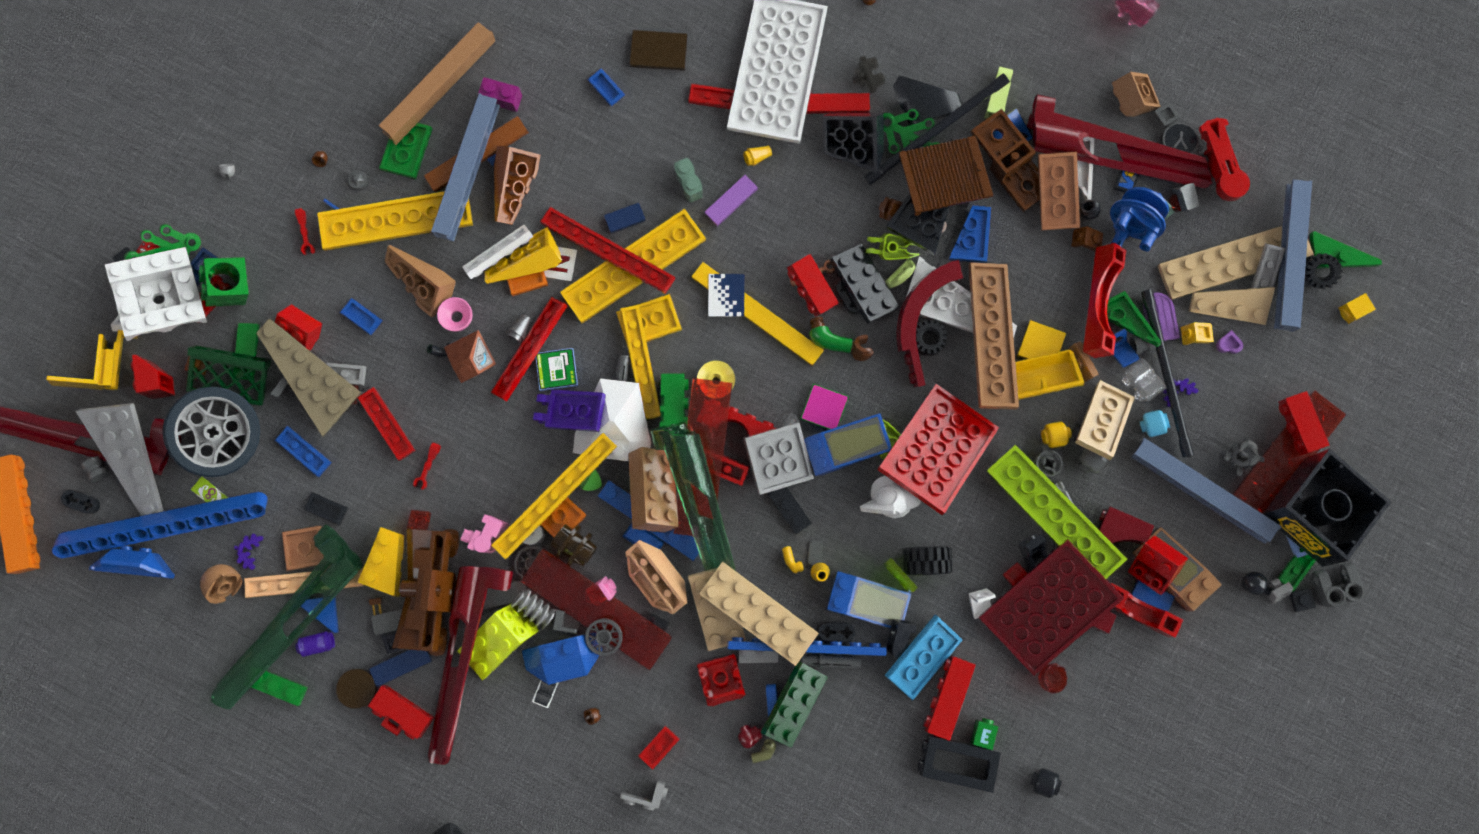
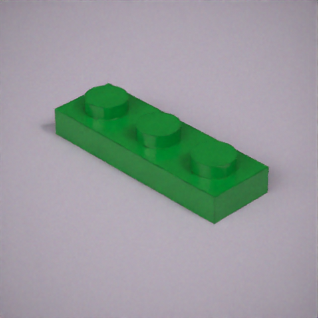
M251 666L244 682L246 686L296 706L301 705L308 688L257 666Z

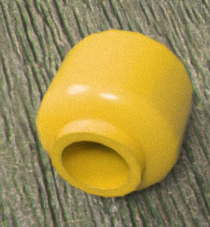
M1061 421L1046 424L1044 429L1041 430L1042 441L1049 448L1065 446L1068 444L1069 438L1072 437L1070 427H1066Z

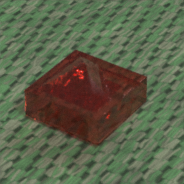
M411 510L407 529L428 530L431 513L428 511Z

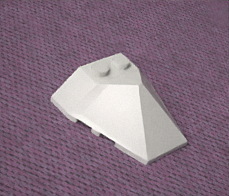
M600 379L594 391L606 394L600 432L576 431L573 453L582 454L604 433L618 446L606 459L629 461L628 453L640 447L651 448V439L639 383Z

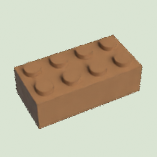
M640 447L628 453L632 529L665 533L677 528L678 514L674 453Z

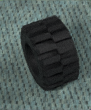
M949 546L908 547L902 550L903 572L906 575H940L953 572L952 548Z

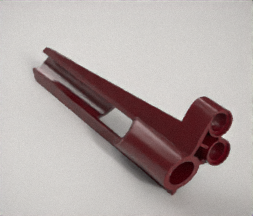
M0 407V433L90 457L98 456L101 460L106 461L103 454L99 451L73 445L80 436L93 439L84 425ZM155 418L152 422L150 437L143 436L153 474L162 475L169 459V453L164 445L162 434L164 419ZM178 435L179 443L181 445L182 437L181 435Z

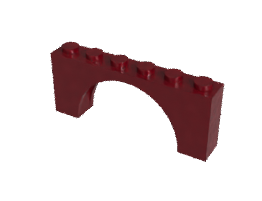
M1110 506L1106 510H1102L1099 517L1101 523L1097 529L1112 544L1117 542H1134L1144 545L1149 540L1155 525ZM1109 611L1091 628L1104 634H1109L1117 615Z

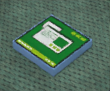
M573 348L540 352L536 355L540 391L578 386Z

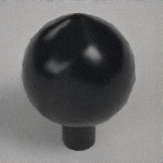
M1252 571L1243 577L1242 586L1251 594L1260 595L1265 593L1270 595L1272 592V588L1267 586V579L1262 573Z

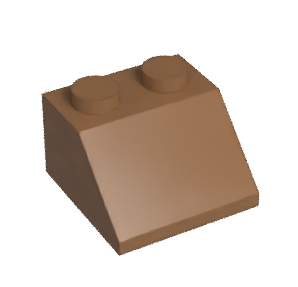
M1129 72L1112 82L1113 93L1118 98L1120 110L1125 116L1135 117L1161 107L1148 74Z

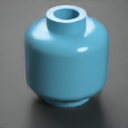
M1161 410L1145 413L1143 421H1140L1142 433L1146 432L1149 437L1166 434L1167 428H1170L1167 413L1163 414Z

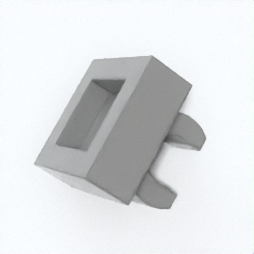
M1276 578L1270 581L1271 584L1268 585L1272 588L1269 599L1274 604L1289 596L1294 588L1289 582L1282 585L1280 580Z

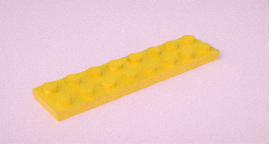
M445 191L319 212L318 221L322 249L325 251L431 233ZM469 199L459 228L473 226Z
M683 209L625 249L663 270L706 241V238L687 211ZM605 261L560 293L579 321L584 323L643 282Z

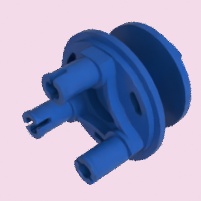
M1132 187L1126 190L1122 199L1116 201L1110 209V217L1116 229V234L1110 244L1116 243L1122 247L1125 239L1130 236L1142 240L1139 248L1148 252L1155 239L1160 237L1166 228L1164 219L1169 212V206L1161 193L1144 187Z

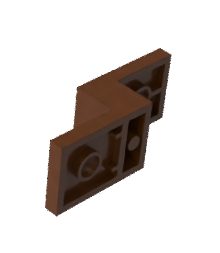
M1000 109L973 128L970 133L973 136L976 135L978 143L992 159L993 163L990 171L1024 213L1040 201L1039 172L1037 166L1032 161L1036 151L1005 112ZM999 131L1002 134V138L996 139L992 133ZM1023 183H1030L1032 190H1025Z

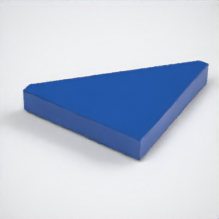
M335 596L297 601L299 606L332 632H339Z

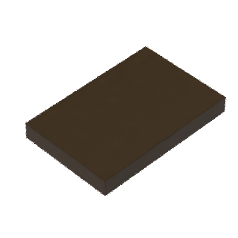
M633 30L630 67L685 71L688 35L686 33Z

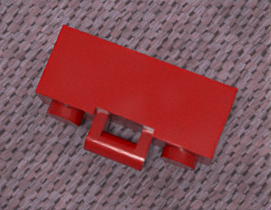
M382 685L368 705L373 709L371 712L380 718L382 716L385 717L381 723L382 727L396 736L404 730V734L413 740L415 738H422L435 718L388 685ZM390 719L394 720L400 725L397 727L396 725L390 722Z

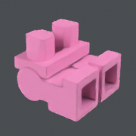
M485 514L481 521L486 523L483 531L475 530L474 532L465 529L460 540L469 544L468 549L482 553H493L496 550L491 545L508 529L510 524Z

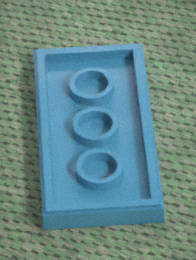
M934 615L885 676L911 700H914L962 642V639L938 616Z

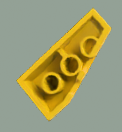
M546 227L535 233L526 245L520 249L519 247L514 249L509 258H502L497 264L488 268L485 271V282L487 284L546 271L558 266L562 262L561 253L549 228Z

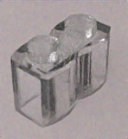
M1143 358L1121 373L1125 385L1131 386L1135 391L1134 395L1137 400L1143 401L1145 404L1167 388Z

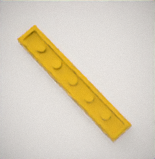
M639 305L620 308L635 383H639L646 420L661 417Z

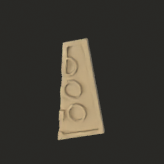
M1275 287L1193 292L1189 311L1266 325Z

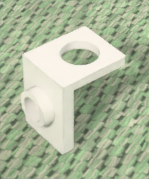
M987 588L968 593L973 618H979L991 606L990 599L995 598V594Z

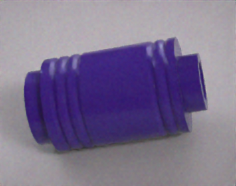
M325 631L301 637L295 644L296 651L302 657L331 651L335 647L334 636L332 632L328 633Z

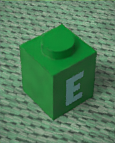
M982 718V721L976 720L970 743L993 750L998 726L993 725V720Z

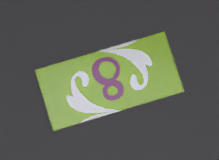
M203 476L191 488L205 502L228 498Z

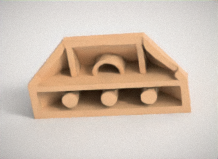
M639 540L625 552L629 576L652 607L675 614L687 604L685 581L660 549Z

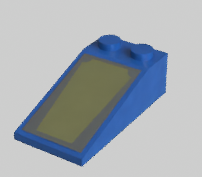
M880 413L804 439L815 476H823L887 453L892 448Z
M837 571L826 610L891 628L892 619L905 620L911 593Z

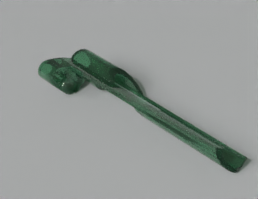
M679 422L668 427L661 426L650 430L655 450H665L705 571L718 568L722 562L736 571L700 435L695 431L688 430L686 422ZM691 484L708 498L713 520L698 514Z

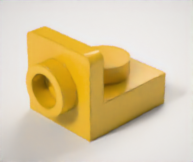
M1194 322L1181 327L1183 345L1214 342L1211 323Z

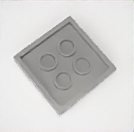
M799 422L743 438L759 495L814 479Z

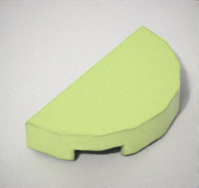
M908 258L885 281L888 288L902 284L913 274L916 266L912 259Z

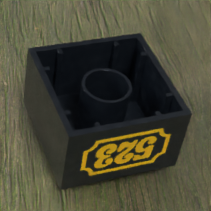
M1327 449L1303 460L1263 512V515L1282 526L1279 529L1324 567L1348 561L1392 501L1331 449Z

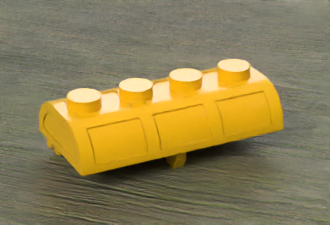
M1070 349L1015 362L1018 400L1084 385L1076 357Z

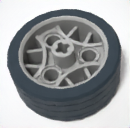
M205 387L190 391L174 402L164 419L162 434L164 445L169 455L179 466L199 476L219 477L233 473L248 463L259 444L260 425L253 407L242 396L225 388ZM210 400L206 411L198 402ZM215 400L225 403L223 416H216L210 413ZM228 406L234 408L237 413L227 416ZM197 412L202 415V421L199 424H194L191 421L193 413ZM180 420L183 421L189 428L178 431V424ZM229 421H234L237 424V428L233 432H229L226 429V424ZM213 426V430L216 431V434H212L211 437H209L210 434L207 433V429H211ZM191 430L195 443L180 445L178 435ZM244 435L241 446L234 437ZM229 440L238 448L232 456L221 450L223 445ZM205 445H209L212 448V453L209 456L201 454V448ZM195 447L192 457H189L183 449ZM218 453L228 458L216 463Z

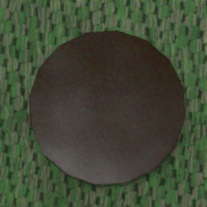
M352 669L345 672L339 678L336 686V694L339 701L351 709L363 708L369 705L377 693V687L371 673L363 669Z

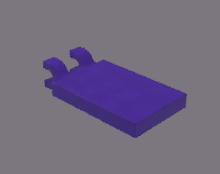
M551 390L550 395L537 394L536 401L548 406L547 414L534 412L533 420L538 421L540 424H545L544 427L548 429L600 432L606 394L567 390Z

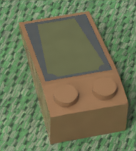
M1160 527L1149 539L1156 535L1188 558L1180 573L1166 590L1169 594L1175 596L1174 599L1185 611H1194L1222 584L1206 567ZM1140 545L1132 552L1135 557H1137L1143 545Z

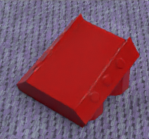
M734 654L697 665L707 706L714 707L718 704L742 699L746 695Z

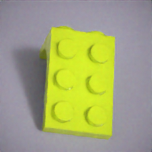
M511 604L495 612L477 631L469 665L482 681L514 650L538 632L533 621L529 622L527 616L523 617V610L519 613L517 612L518 605L511 608ZM462 646L457 650L459 654H461Z

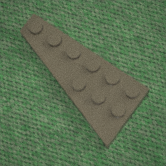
M268 319L259 329L257 335L324 437L362 392L274 321Z

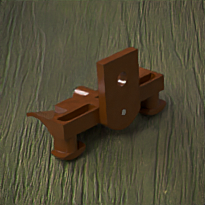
M407 529L408 580H402L399 587L400 596L406 598L392 648L429 651L434 656H440L445 653L448 634L447 630L440 626L442 612L451 611L457 582L455 573L447 572L449 558L454 557L458 551L459 533L456 530L431 531Z

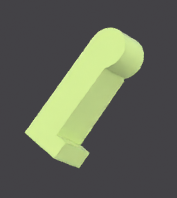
M999 66L996 78L1004 73L1009 81H1011L1013 70ZM1011 82L990 95L984 118H989L1000 109L1005 112Z

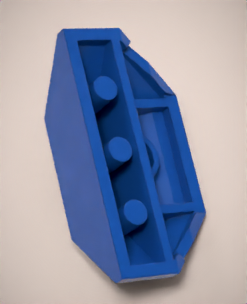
M121 546L120 549H111L89 566V570L171 579L175 577L160 554L152 553V549L139 548V551H132L133 547Z
M597 632L590 633L589 635L596 636ZM585 635L522 650L526 670L548 685L588 675L600 656L589 649ZM596 639L590 642L593 647L598 645Z

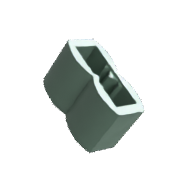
M688 158L675 162L676 178L683 186L685 198L690 203L703 198L702 184L695 175L692 162Z

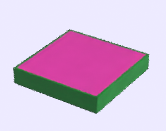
M813 383L800 420L827 430L839 426L849 396Z

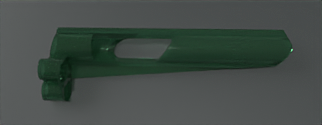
M325 524L313 536L314 546L319 549L324 558L258 639L216 685L211 695V701L214 705L230 710L362 568L363 564L359 556L349 548L346 541L329 525ZM312 594H323L324 598L287 637L283 632L285 622Z

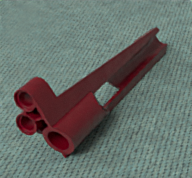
M1036 94L1027 127L1033 130V145L1036 152L1045 154L1077 152V161L1182 184L1194 183L1196 187L1207 188L1212 183L1205 157L1055 113L1056 98ZM1084 137L1116 143L1123 162L1093 155L1083 143Z
M463 566L459 568L449 619L450 640L428 752L429 763L446 765L450 760L465 680L488 588L502 591L510 589L513 571L494 567ZM459 619H461L466 627L459 664L457 667H451Z

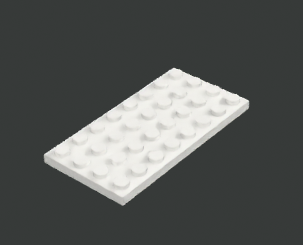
M754 0L727 130L800 144L828 6L798 0Z

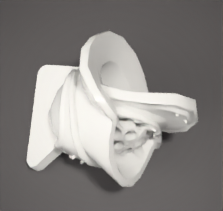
M884 475L874 481L871 488L872 500L861 505L860 509L862 512L878 513L891 518H900L909 513L910 509L918 507L921 500Z

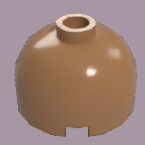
M225 564L214 565L208 568L202 575L200 590L210 603H222L226 601L225 597L230 594L233 597L238 592L243 581L240 574L232 566Z

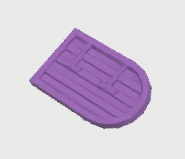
M1154 293L1156 311L1164 341L1179 339L1180 335L1172 300L1166 294ZM1143 304L1144 318L1150 325L1148 315Z

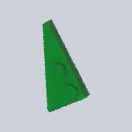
M1316 231L1310 233L1313 256H1317L1319 253L1332 255L1339 260V263L1342 265L1341 268L1376 267L1382 265V260ZM1321 264V265H1319L1317 268H1330V267H1329V265H1327V264Z
M1125 291L1108 300L1107 316L1109 322L1156 347L1161 345V340Z

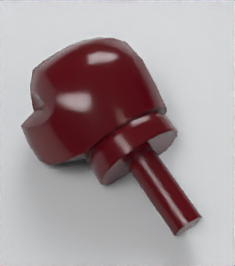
M749 725L742 726L738 734L741 745L749 749L763 738L761 735L763 726L759 729L756 726L752 728Z

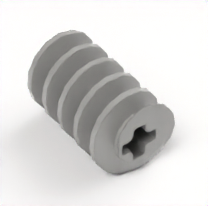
M522 590L512 602L511 608L518 605L517 612L519 613L524 610V618L530 614L529 622L536 619L535 626L538 627L543 624V630L553 619L556 610L554 608L549 610V604L543 605V600H537L536 594L530 596L531 590Z

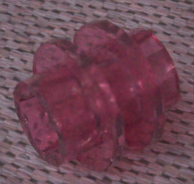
M1116 0L1114 6L1120 11L1118 14L1120 18L1128 14L1131 17L1128 24L1131 26L1135 23L1141 28L1155 15L1160 5L1155 0Z

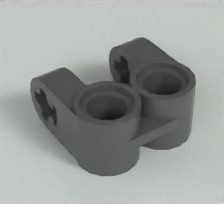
M1348 562L1340 565L1343 583L1332 586L1325 570L1312 573V580L1318 600L1323 606L1338 607L1343 604L1360 601L1364 597V588L1354 563ZM1349 588L1353 590L1352 596L1348 594ZM1331 592L1334 595L1333 602L1329 598Z

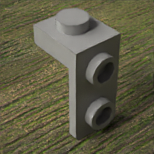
M658 781L652 800L625 792L621 793L620 798L624 799L623 802L626 804L635 805V803L643 804L644 809L654 811L655 808L659 809L661 800L665 801L668 788H665L666 782Z

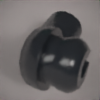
M432 344L428 345L427 353L437 357H447L444 348Z

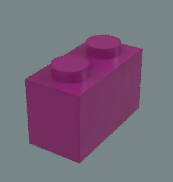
M483 77L478 94L497 99L496 104L500 105V108L514 112L518 111L523 96L518 86Z

